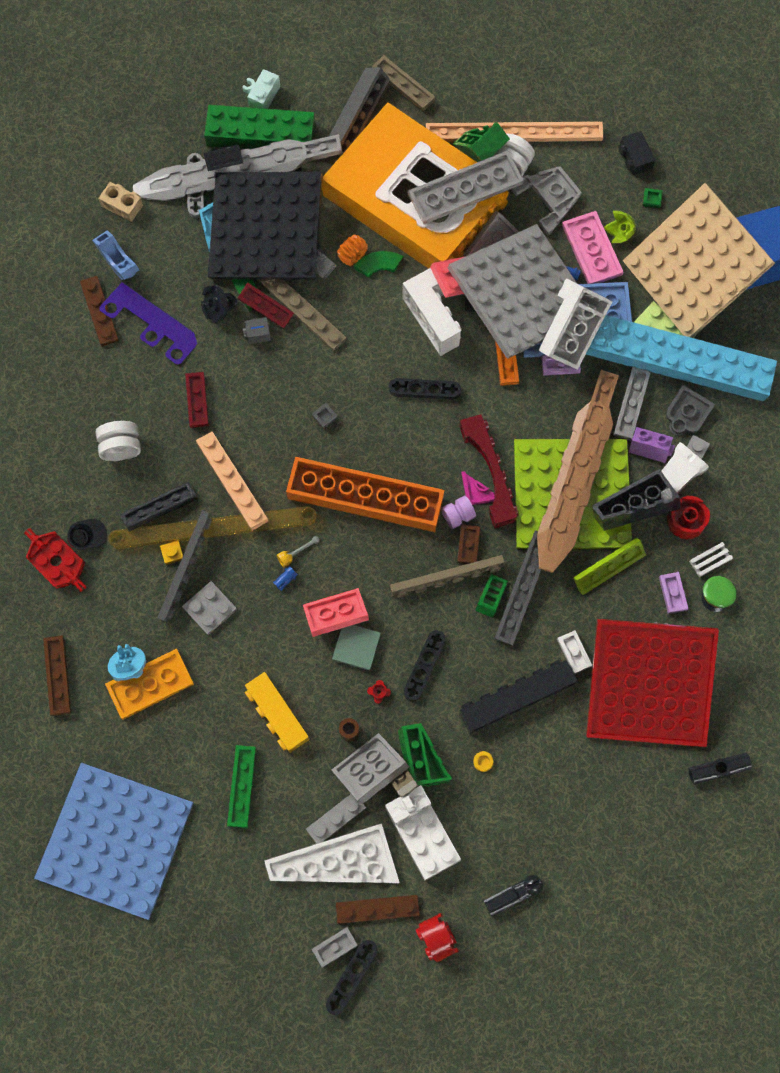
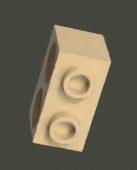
M109 182L98 198L101 207L130 222L134 220L143 206L139 194L133 191L129 192L122 185H115L112 182Z

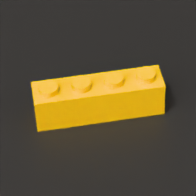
M265 672L245 685L247 689L245 692L246 696L251 702L253 700L256 702L258 707L255 709L260 717L267 718L269 723L266 725L272 734L277 733L280 739L277 742L283 751L287 749L291 753L310 740Z

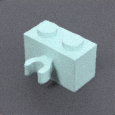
M263 69L256 83L253 79L247 78V84L251 86L243 85V91L249 94L247 97L249 108L268 109L280 88L279 75Z

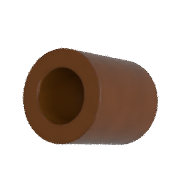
M347 718L341 721L339 725L341 738L347 742H352L358 738L359 725L354 719Z

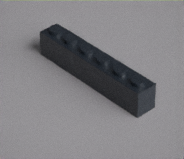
M557 660L551 663L550 668L546 670L540 668L532 673L533 676L527 679L523 676L515 680L516 684L510 687L504 685L498 688V692L493 695L487 693L479 698L480 701L476 703L470 701L462 705L459 714L469 734L575 685L577 679L567 660L563 662Z

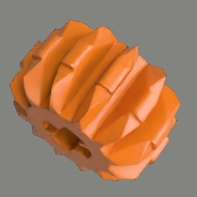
M352 235L340 245L337 256L343 263L352 266L365 255L368 245L359 235Z

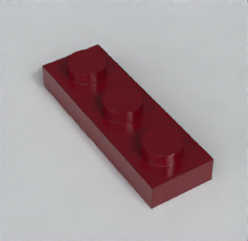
M249 283L245 285L237 298L282 329L286 327L294 314Z
M204 372L186 373L190 428L209 426Z

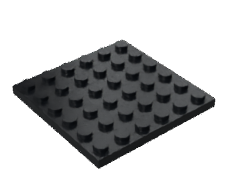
M216 172L208 278L316 280L323 173Z

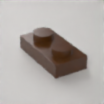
M461 525L457 563L470 564L477 562L479 526Z

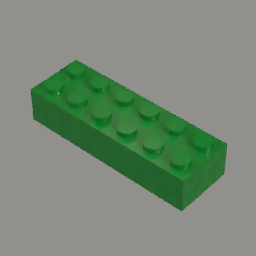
M208 105L204 134L206 146L226 147L238 144L240 149L249 148L251 150L287 139L300 142L312 141L314 138L315 115L314 112Z

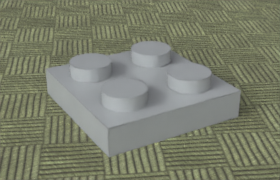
M212 581L182 606L207 635L213 632L237 610Z

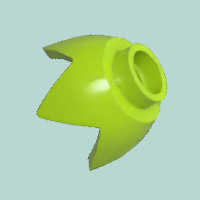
M613 211L615 221L604 226V230L615 236L611 243H622L634 235L636 224L631 215L622 211Z

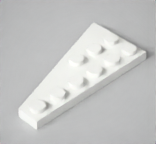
M382 824L265 860L270 881L399 883Z

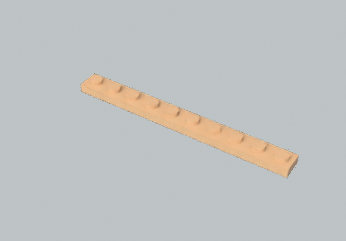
M602 122L498 123L505 133L520 136L527 142L603 140ZM426 123V128L446 142H455L466 131L476 128L481 131L484 130V126L488 125L491 128L494 123Z

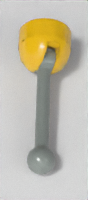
M314 536L310 542L291 553L283 551L277 554L276 557L283 568L292 563L294 555L312 544L319 543L320 539Z

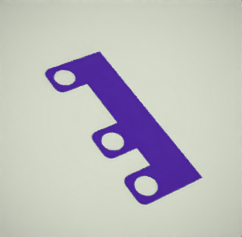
M122 282L100 306V311L110 318H115L125 307L147 322L149 325L141 333L140 339L149 346H156L164 335L174 341L173 345L165 353V356L175 364H181L198 344L194 332ZM106 304H116L117 310L114 313H108L105 310ZM149 331L157 333V339L153 342L148 341L145 337ZM173 349H180L183 356L180 359H173L171 351Z

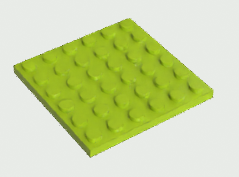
M514 439L515 505L519 512L516 520L517 549H528L534 531L539 530L543 515L546 514L551 499L550 494L554 482L558 478L564 451L567 449L570 439ZM608 439L605 443L600 459L601 464L590 490V499L584 509L579 525L580 530L573 549H619L632 541L631 523L603 531L594 517L592 505L629 486L627 439Z

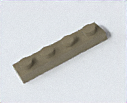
M383 55L372 66V68L381 67L390 78L388 84L423 112L435 101L433 94Z

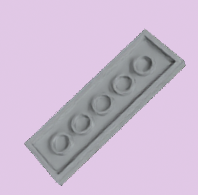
M507 150L408 190V195L424 225L520 186L524 180Z

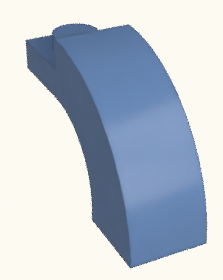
M108 230L92 240L103 258L121 280L131 278L139 271L137 265L124 253Z

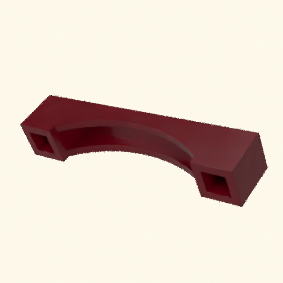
M482 414L460 420L459 427L464 442H469L479 451L492 475L495 498L493 505L489 506L488 512L494 529L515 523L519 512L517 506L512 504V491L505 484V481H507L504 470L501 471L499 464H501L499 454L494 452L493 447H495L493 437L488 435L489 426L487 420H483Z

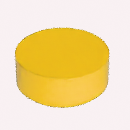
M485 751L477 753L473 760L474 767L480 772L489 771L494 762L491 754Z

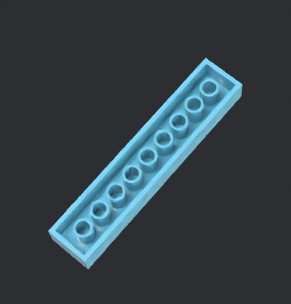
M608 315L604 317L586 355L760 401H764L770 395L777 360Z

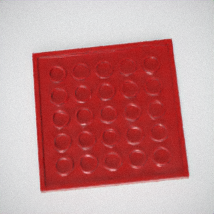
M597 619L586 736L589 738L707 747L719 629Z

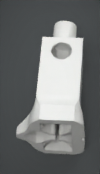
M679 442L673 457L661 472L678 494L692 479L706 472L709 466L689 448Z

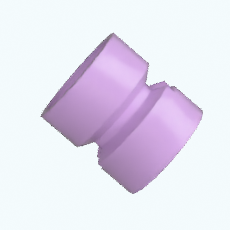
M465 495L455 500V505L450 503L441 507L442 514L451 529L460 526L462 520L468 522L476 518L475 510Z

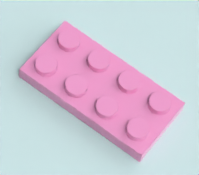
M596 211L562 222L564 232L587 284L602 283L623 275L621 265Z

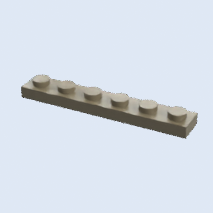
M257 279L259 284L284 307L292 311L293 315L333 352L347 340L346 336L283 279Z
M500 555L390 585V591L392 596L396 595L397 598L408 595L410 591L415 590L416 593L423 592L427 589L426 587L433 585L435 588L441 587L448 581H453V583L464 580L463 577L470 575L471 578L479 577L485 571L494 573L501 570V567L504 565V559Z

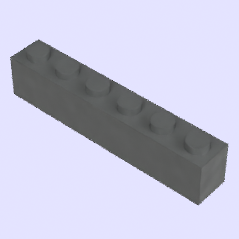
M381 67L365 68L329 135L339 134L343 153L365 128L390 80ZM342 154L326 157L325 159L329 163L334 164Z

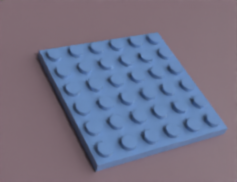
M81 763L34 879L149 920L192 809L193 802Z

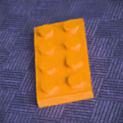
M175 649L146 663L143 674L139 678L120 681L112 680L105 685L121 719L124 720L194 685L178 650Z

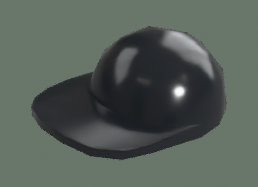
M97 519L76 522L71 525L67 532V541L76 550L98 547L107 538V530L104 524Z

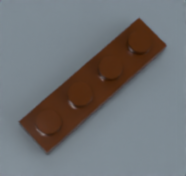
M94 276L81 280L80 284L101 347L119 341L112 318L100 311V306L105 301V297L98 277ZM106 304L105 310H106L108 313H110V312H109V309H108V306H107V304Z
M64 636L43 638L50 715L70 714L71 703Z
M409 895L336 902L337 924L419 916L418 896Z

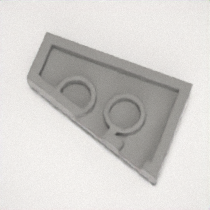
M495 211L463 255L466 257L519 231L502 214Z

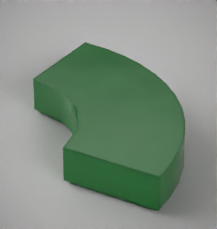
M390 251L370 253L361 258L354 265V269L367 277L380 270L395 272L404 256Z

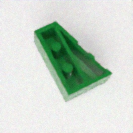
M496 122L491 128L486 125L483 127L484 130L481 131L478 128L466 131L453 145L476 162H480L493 157L510 138L498 122Z
M419 723L402 726L398 730L402 756L409 766L407 770L418 785L415 788L420 785L428 787L449 783L452 778L442 764L441 758L437 755L433 747L434 745L423 725Z

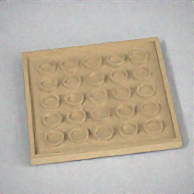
M706 183L623 260L680 332L690 338H693L775 264L772 258Z

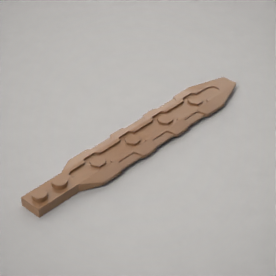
M601 370L591 401L576 415L572 427L573 432L561 460L562 465L558 478L554 482L550 494L551 499L537 533L539 569L553 573L575 546L580 530L581 518L585 507L588 505L591 495L590 490L595 475L598 473L606 441L609 439L613 426L609 405L619 377L617 374Z

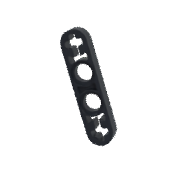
M395 378L389 383V392L396 397L454 400L460 396L461 386L454 381ZM395 384H399V387H405V384H408L407 392H405V388H399V391H395L393 387H395ZM412 385H419L421 390L418 393H414L410 390V387ZM431 386H437L439 388V392L436 394H432L429 391V388ZM442 386H445L444 394H442ZM451 387H455V390L458 391H455L454 394H451V392L448 390H450Z
M435 630L428 635L404 688V697L408 701H417L422 695L445 644V635L441 631ZM437 635L440 636L442 641L441 643L437 642L435 649H439L438 652L432 648H427V645L432 647L433 639L431 638ZM426 652L434 655L432 662L424 661L423 655ZM424 670L426 672L425 679L418 680L415 677L416 671ZM411 680L418 684H423L422 687L417 686L416 693L418 695H413V697H410L407 691L408 689L412 690L414 683H410Z
M365 940L360 944L326 1002V1008L330 1014H340L352 997L377 954V946L373 941ZM370 943L373 945L372 950H374V953H369L365 959H369L368 964H366L362 959L356 957L358 953L362 956L365 951L363 946H368ZM354 962H361L363 964V971L360 974L352 972L351 966ZM344 980H349L353 986L352 990L348 993L343 992L340 988ZM337 990L341 995L347 996L346 1001L343 998L340 1000V1010L335 1009V1011H332L330 1001H336L338 995H335Z

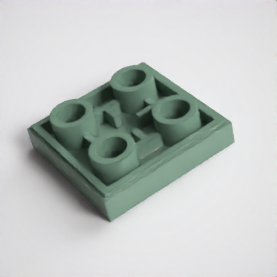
M355 625L341 628L332 661L370 671L381 633Z

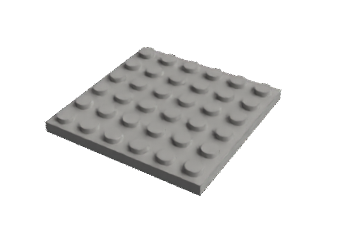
M537 224L459 259L447 267L507 359L543 342L564 301L563 298L558 296V293L563 287L566 278L577 283Z

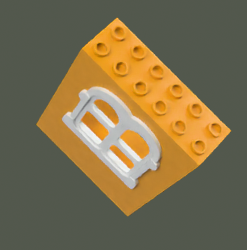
M387 103L323 176V196L428 269L432 263L464 257L463 254L493 213L506 207L509 192L507 190L449 214L444 222L435 223L431 221L423 225L412 201L406 204L392 194L393 190L403 179H407L417 187L426 184L410 172L421 158H425L446 173L445 175L478 162L390 103Z

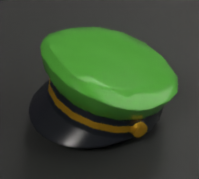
M711 577L703 586L702 603L710 611H722L732 605L736 599L735 586L725 577Z

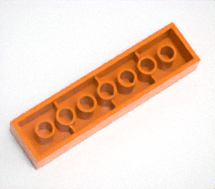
M295 457L286 495L287 499L436 532L444 490Z

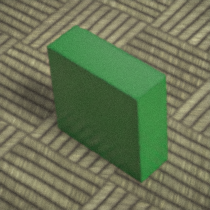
M645 188L642 206L660 208L663 190Z

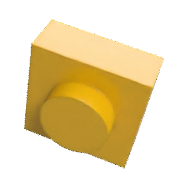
M179 540L160 546L165 565L182 560L183 553Z

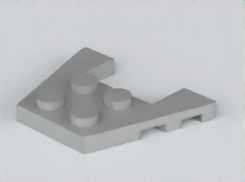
M561 166L540 171L536 175H525L522 177L524 180L523 184L511 189L515 196H518L532 187L552 213L539 220L538 223L547 236L553 232L582 193Z

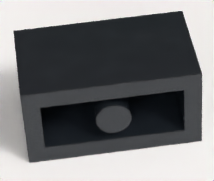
M642 131L622 137L618 149L620 155H624L626 159V168L631 170L633 175L653 169L655 158Z

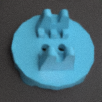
M125 644V648L118 645V652L109 660L108 672L115 681L139 678L143 674L146 664L145 654L141 649L130 647L128 644Z

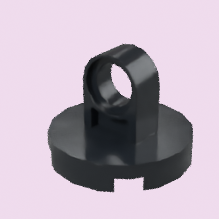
M217 285L207 286L202 292V295H205L204 301H201L202 311L206 319H211L212 323L223 321L227 312L237 305L236 297L231 293H224ZM227 299L231 301V306H228Z

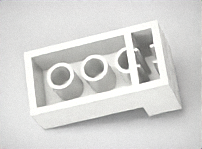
M431 268L403 283V300L439 355L442 356L459 346L462 330L457 321L454 322L449 308L447 306L444 307L442 304L441 296H443V292Z
M566 278L563 287L558 293V296L563 298L564 301L539 351L578 370L613 301Z
M421 785L411 793L385 805V810L424 881L461 861Z

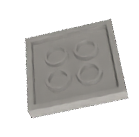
M378 733L334 767L332 772L357 802L362 805L402 774L409 766Z

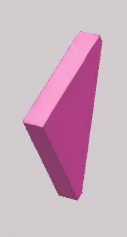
M465 471L461 472L465 496L472 505L494 502V493L489 488L467 475Z

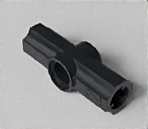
M746 752L689 767V776L693 785L751 770L752 762ZM716 764H721L724 767V773H719L716 770Z

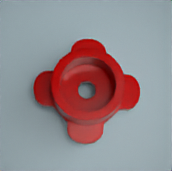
M382 680L376 681V684L367 690V693L372 695L374 702L380 704L385 697L391 695L390 689L386 688Z

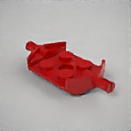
M31 528L27 529L32 535L27 531L24 532L31 540L26 558L56 589L65 588L72 584L80 592L84 591L79 584L84 589L87 586L79 577L85 562L55 531L38 536ZM55 557L62 559L61 564L58 566H53L51 563Z

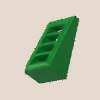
M490 574L475 611L493 618L508 581ZM496 581L503 584L502 588L491 585V582ZM488 589L498 592L499 595L489 592ZM485 596L496 600V602L486 599Z

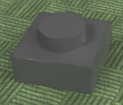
M327 403L312 413V417L323 430L338 419L337 414Z

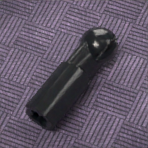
M530 875L519 883L483 901L492 917L531 896L541 893L543 882L538 876Z

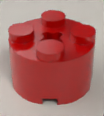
M685 496L680 499L681 509L669 512L667 523L670 531L677 537L693 539L698 537L710 520V511L700 498Z
M442 913L418 924L419 928L416 929L419 939L425 941L428 947L425 949V952L430 961L435 960L439 962L460 951L459 947L454 948V944L457 942L447 921L444 922L440 919L444 917Z

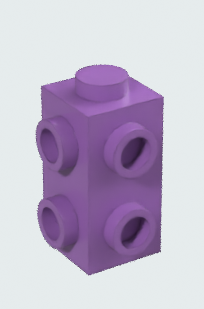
M636 427L629 453L666 463L667 456H672L674 445H671L673 437Z

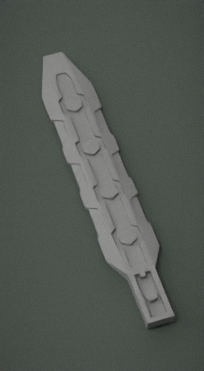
M339 134L307 142L287 139L251 150L248 148L240 150L243 164L212 171L207 170L205 159L182 166L175 165L162 168L134 184L133 191L139 194L141 199L168 201L196 192L214 190L216 172H294L309 161L343 154Z

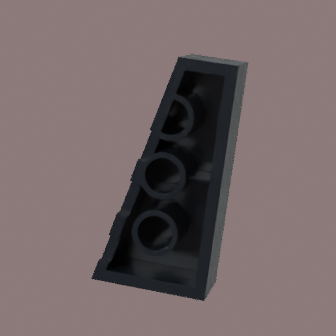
M658 469L592 505L595 519L603 531L681 509L680 496L661 470Z

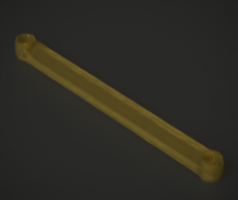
M310 506L266 511L264 513L268 518V522L251 531L242 515L210 518L212 519V524L209 530H205L203 536L209 538L311 525L316 521L317 515L316 511ZM306 512L313 514L309 519L303 517ZM198 520L139 527L130 532L127 529L114 530L110 533L108 540L111 546L116 549L169 543L177 540H190ZM116 536H122L120 542H113V539Z

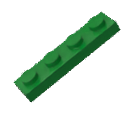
M236 745L227 821L228 827L248 828L256 747Z

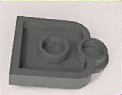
M683 385L666 411V417L670 421V431L677 436L684 435L686 432H697L715 404Z

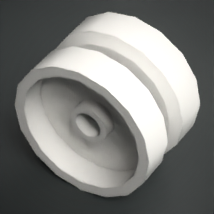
M507 134L510 140L493 156L508 150L520 175L523 177L528 165L535 156V151L520 136Z
M113 421L99 426L96 429V439L100 443L98 445L99 457L106 461H120L139 455L141 447L140 441L137 439L139 435L137 425L130 421Z

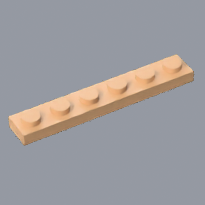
M210 432L197 439V445L251 531L267 523L268 518L214 433Z

